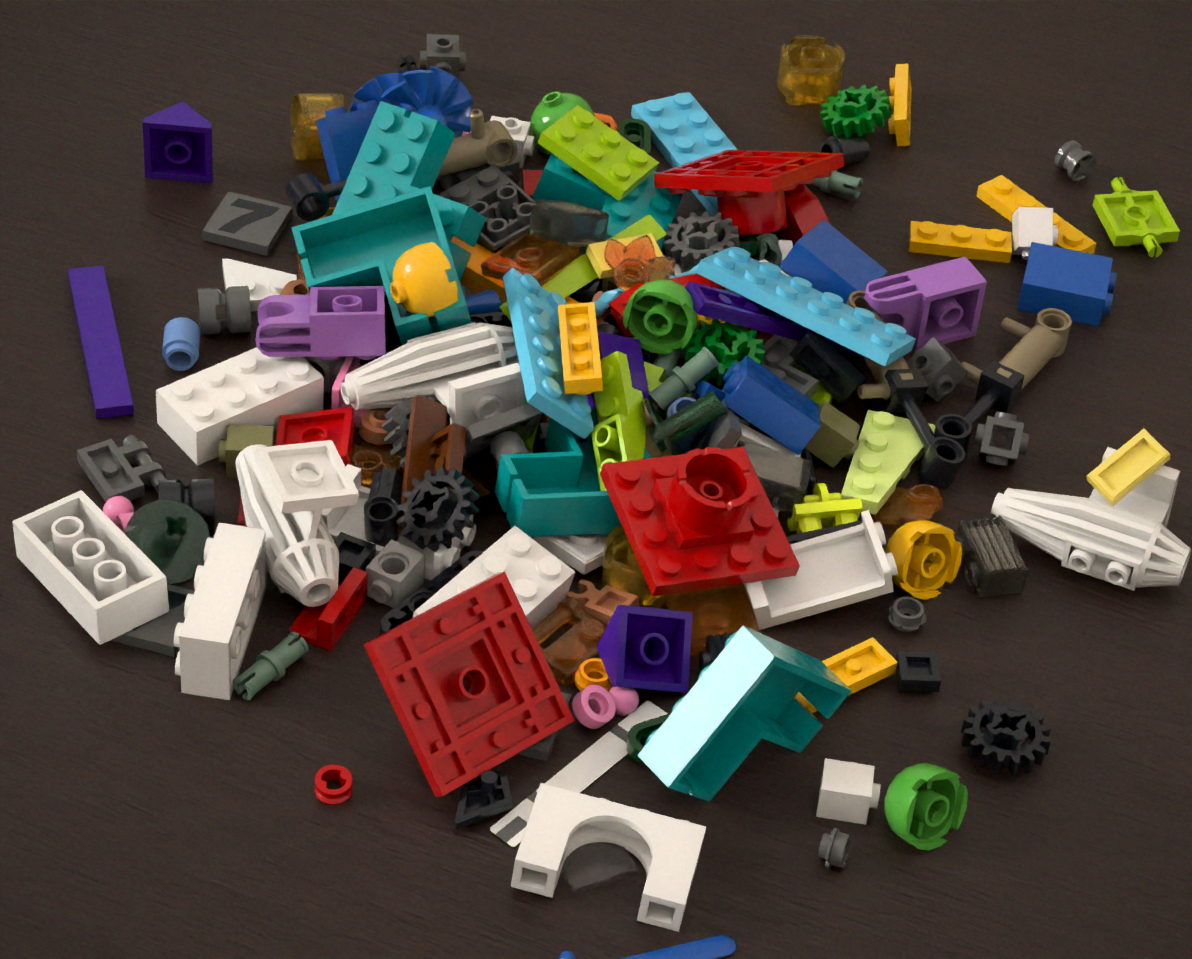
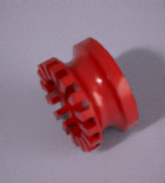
M334 764L319 769L315 774L314 780L316 798L327 805L344 803L352 794L353 778L351 772L341 765ZM327 781H339L341 788L335 790L328 789Z

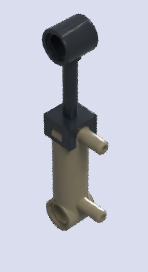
M474 109L469 114L471 133L453 139L437 178L486 164L495 165L497 168L504 167L515 159L518 151L517 145L501 122L492 120L484 123L483 111ZM303 173L289 181L286 186V194L297 215L302 220L314 221L322 218L329 209L328 199L341 195L347 179L323 185L319 183L314 175Z
M858 290L850 294L846 302L847 305L853 308L867 309L875 315V319L884 323L880 314L864 299L865 291ZM862 356L877 384H861L857 389L858 396L861 399L877 398L884 412L890 414L906 413L925 447L924 457L918 468L919 477L924 483L933 488H948L956 477L966 454L964 448L955 440L948 437H935L919 406L929 387L919 369H910L903 356L887 366Z
M1056 308L1043 309L1038 313L1035 325L1032 328L1008 317L1004 318L1000 325L1001 330L1021 340L999 363L993 360L984 370L967 362H962V365L969 372L965 378L978 384L975 398L977 402L964 416L958 414L940 416L935 424V437H948L958 442L964 448L966 458L972 427L986 412L993 408L999 412L1009 413L1019 402L1020 393L1051 358L1058 357L1065 352L1072 324L1071 317L1066 312Z

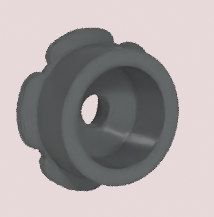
M909 596L900 597L889 608L890 615L888 620L899 631H917L919 626H923L926 623L927 618L924 613V606L916 598Z
M834 828L831 834H823L818 856L826 860L825 866L827 869H830L831 866L845 867L850 852L851 835L841 833L838 828Z

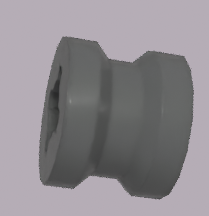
M1071 140L1058 150L1054 163L1061 171H1067L1068 176L1072 180L1079 182L1090 175L1097 160L1093 153L1084 151L1083 146L1079 142Z

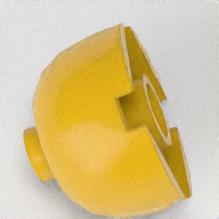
M429 242L416 245L404 252L396 261L392 274L393 282L390 283L391 295L396 303H401L410 313L427 314L428 318L435 317V312L445 309L459 300L456 280L449 282L446 270L452 269L443 251L435 243Z
M927 520L909 522L898 528L889 539L885 549V553L892 552L898 575L892 576L893 583L906 594L922 600L934 598L942 592L936 589L942 587L945 582L951 584L956 578L961 565L962 547L961 543L955 540L954 531L942 524Z

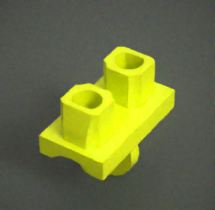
M817 483L814 485L813 495L802 496V504H794L792 518L787 520L789 531H797V534L858 521L863 509L861 498L841 500L839 492L829 493L825 483Z

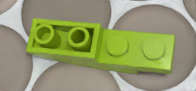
M615 351L600 360L603 391L593 392L599 424L594 426L591 436L601 491H607L600 476L603 464L644 459L646 421L642 391L632 387L627 354L620 351Z

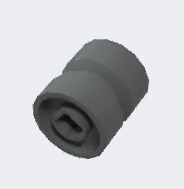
M248 286L228 287L225 292H221L218 287L197 288L198 321L201 335L220 334L223 328H227L230 333L251 332V307ZM225 304L224 317L216 316V305Z

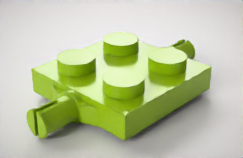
M1116 177L1111 181L1114 193L1094 196L1092 206L1114 247L1142 244L1145 246L1148 255L1151 258L1153 256L1156 258L1162 254L1163 249L1159 245L1160 243L1178 241L1180 230L1157 190H1131L1127 187L1122 177L1119 179Z

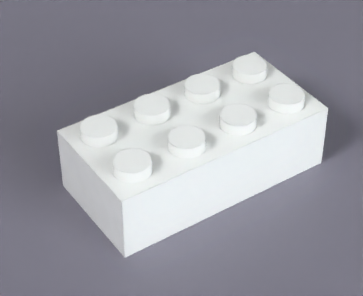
M256 347L157 389V424L198 466L219 456V440L227 439L228 424L274 426L275 432L278 429L279 415L323 411L324 377L304 357H268L262 354Z
M82 490L12 521L17 557L99 645L169 612L166 576Z
M218 523L214 538H207L204 548V566L198 565L195 572L194 594L188 593L185 600L184 623H177L174 633V647L180 648L175 663V675L181 676V693L230 700L234 689L233 679L238 676L267 587L265 529Z
M514 526L415 610L413 618L487 578L505 571L533 630L566 600V593L570 589L575 571L518 527Z

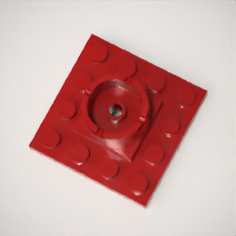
M725 150L654 174L655 188H669L670 194H682L689 192V189L698 190V195L717 197L718 213H722V220L731 218L733 226H738L739 235L775 232L780 230V228L784 229L788 226L785 191L796 189L798 184L813 183L814 178L830 177L831 171L844 167L843 153Z
M706 447L702 450L698 448L680 455L603 464L600 476L652 596L796 576L800 565L744 447L729 449Z
M505 571L487 578L363 644L435 797L448 794L483 772L490 770L575 721Z

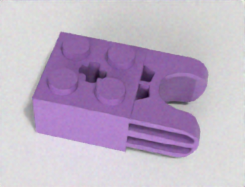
M965 256L870 281L866 286L864 299L880 314L885 324H897L906 329V334L916 338L913 349L916 352L933 337L942 344H947L976 336L987 281Z
M384 286L311 287L310 294L268 296L263 299L258 307L259 326L256 330V346L262 354L268 357H319L323 360H336L341 356H356L359 359L370 360L386 354Z

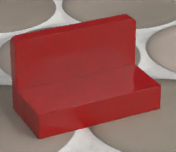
M353 567L341 585L338 584V590L329 602L317 607H304L290 627V633L296 632L299 634L298 640L303 637L306 643L332 652L367 600L368 572Z

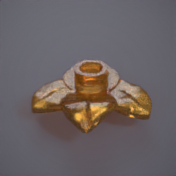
M648 235L633 240L627 246L617 240L610 239L605 247L604 257L607 264L614 270V283L618 288L625 291L637 284L668 279L675 267V259L663 256L656 257L653 243Z
M367 441L362 442L360 445L353 443L350 465L361 468L362 484L371 485L373 474L381 471L383 467L396 468L397 471L405 468V466H400L401 457L399 455L392 456L390 454L392 449L389 444L376 445Z
M921 484L910 489L896 488L885 502V506L876 515L873 514V518L884 524H898L903 521L906 523L918 520L929 521L933 518V514L943 507V498L939 495V489L932 485Z

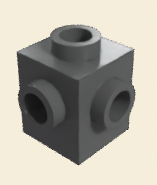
M427 34L426 51H420V70H430V66H434L449 72L459 79V71H465L466 52H459V35Z
M935 337L931 338L907 361L910 369L920 370L929 386L925 394L937 402L949 394L955 385L969 373L953 352Z
M996 412L995 417L987 416L985 425L978 423L974 445L981 446L979 455L987 456L986 463L1007 467L1008 461L1016 462L1018 454L1025 455L1029 433L1023 432L1024 423L1017 422V415ZM997 434L1006 435L1008 438L1007 445L1004 447L996 446L994 437Z

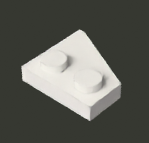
M222 259L225 290L232 286H248L251 311H258V307L264 298L279 295L288 282L297 280L295 274L232 259Z

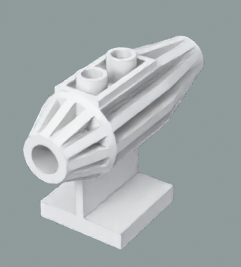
M474 322L407 340V343L347 373L345 375V382L340 385L344 402L347 405L351 404L355 410L392 408L402 399L408 401L412 397L421 395L445 405L450 415V425L456 423L466 427V430L470 424L525 404V390L513 328L481 322Z
M326 440L268 447L256 444L246 447L239 453L235 461L246 526L266 530L265 566L274 584L278 586L280 593L287 592L308 607H317L329 602L338 590L339 550L321 516L322 510L354 506L357 504L359 492L333 441Z
M1107 447L1102 462L1117 450ZM1164 465L1114 506L1095 488L1089 498L1007 488L1004 494L998 492L991 510V514L996 515V524L1001 525L1062 561L1061 566L1133 591L1135 588L1179 586L1191 554V549L1166 528L1180 471Z

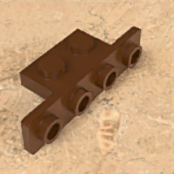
M421 395L412 398L402 493L403 491L412 492L415 488L412 483L414 478L420 482L425 480L424 474L426 470L436 475L438 468L443 466L449 472L454 468L462 474L463 459L467 449L465 444L466 427L456 423L446 427L447 407ZM403 494L401 495V504L407 501ZM398 524V534L403 536L402 531L404 528Z

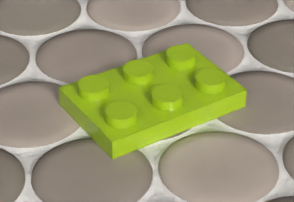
M579 105L544 130L537 142L618 201H621L650 177L659 164L658 161L649 156L644 150L632 144L621 136L619 132L608 127Z

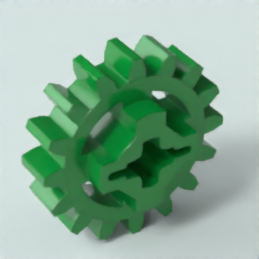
M862 85L860 89L850 86L843 91L839 90L837 91V97L829 96L827 98L828 103L821 105L822 111L820 112L822 123L827 133L833 131L836 137L844 133L845 137L849 138L852 133H857L860 137L865 133L875 132L874 126L876 125L884 126V119L891 118L890 111H892L889 96L886 95L885 90L879 91L878 86L867 89L866 85Z
M712 318V324L710 325L702 320L699 322L698 329H695L690 341L684 348L686 353L685 363L699 353L703 347H706L717 359L719 366L703 377V381L706 382L712 377L716 379L717 386H721L723 377L729 367L735 361L740 364L746 355L762 365L765 352L762 350L763 339H756L757 331L755 329L746 331L744 326L734 325L729 322L720 323L718 319Z

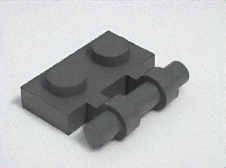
M134 435L127 436L123 440V446L117 447L115 442L109 439L77 450V462L105 502L114 496H123L130 501L145 496L144 484L153 487L159 493L158 480H167L166 472L161 464L152 460L151 451L144 442L139 441ZM130 463H132L133 465L138 466V467L132 468V466L130 465Z

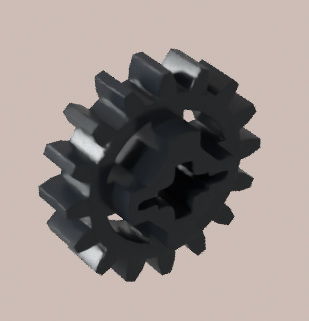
M442 466L438 468L436 475L426 470L424 474L425 480L422 482L414 478L412 483L415 488L412 492L403 491L402 493L407 498L406 503L397 506V509L404 514L397 520V524L404 528L402 531L403 536L420 549L424 550L428 547L433 552H437L440 543L447 549L451 548L452 538L454 537L463 540V528H473L474 523L469 520L470 515L479 513V508L473 504V502L479 499V494L473 490L474 484L456 469L452 468L449 472Z
M999 696L996 697L995 703L992 705L983 699L980 701L979 709L971 706L968 716L964 717L961 729L963 734L961 745L969 747L967 753L969 758L978 756L981 758L979 767L984 768L989 764L993 765L995 774H1000L1002 768H1007L1012 776H1016L1017 770L1020 767L1027 773L1032 772L1033 765L1041 766L1045 755H1048L1051 738H1049L1051 727L1043 725L1045 716L1043 714L1032 715V705L1030 704L1023 708L1017 706L1018 701L1016 698H1012L1010 704H1005ZM982 727L985 728V732L981 733L980 731ZM1028 739H1031L1032 743L1030 745L1027 743Z

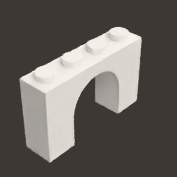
M540 783L515 858L511 887L553 898L562 866L571 852L591 843L614 844L634 854L646 871L647 880L641 898L637 921L679 932L699 860L706 826L660 815L645 809L611 802L604 798L581 794L563 787Z

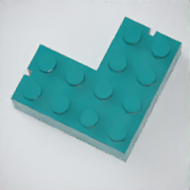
M380 101L332 215L431 186L432 189L456 133L438 120ZM433 194L460 281L471 253L451 242V240L455 236L467 245L474 247L486 217L467 205Z
M551 153L532 198L594 226L583 251V254H585L588 244L604 242L611 237H615L614 235L647 215H651L663 230L668 232L669 223L672 224L683 193L670 194L669 188H655L654 174L658 173L655 171L621 201H618ZM664 237L656 241L660 250L664 244Z
M431 186L291 227L309 292L311 287L384 286L402 345L406 344L407 340L472 323ZM429 242L435 243L447 257L452 269L446 270L449 282L456 280L459 299L458 302L447 308L435 312V317L428 318L427 314L410 313L401 303L395 302L390 291V283L393 282V269L399 257L414 246Z
M591 407V417L594 426L599 423L596 407ZM550 418L544 445L547 452L501 454L494 493L503 511L507 512L506 518L511 528L516 526L531 538L559 535L568 537L578 534L597 533L605 535L625 532L608 492L600 490L591 433L583 442H580V436ZM645 448L644 459L651 458Z
M743 625L739 631L733 633L727 639L724 649L713 663L701 671L698 681L687 695L675 703L672 713L661 727L649 735L646 745L637 756L668 788L685 794L689 793L691 796L710 802L761 739L801 753L823 727V724L795 698L798 692L825 718L829 719L852 690L821 660Z

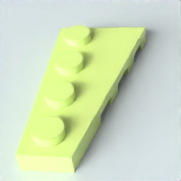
M868 410L858 439L860 443L854 452L841 492V500L861 498L862 512L869 510L870 514L876 515L895 491L899 480L904 479L910 472L911 465L915 460L919 461L924 455L925 447L909 419L894 416L888 412ZM929 424L934 433L935 425Z

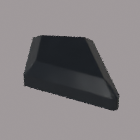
M506 770L485 771L462 785L455 817V829L463 828L513 808V799Z

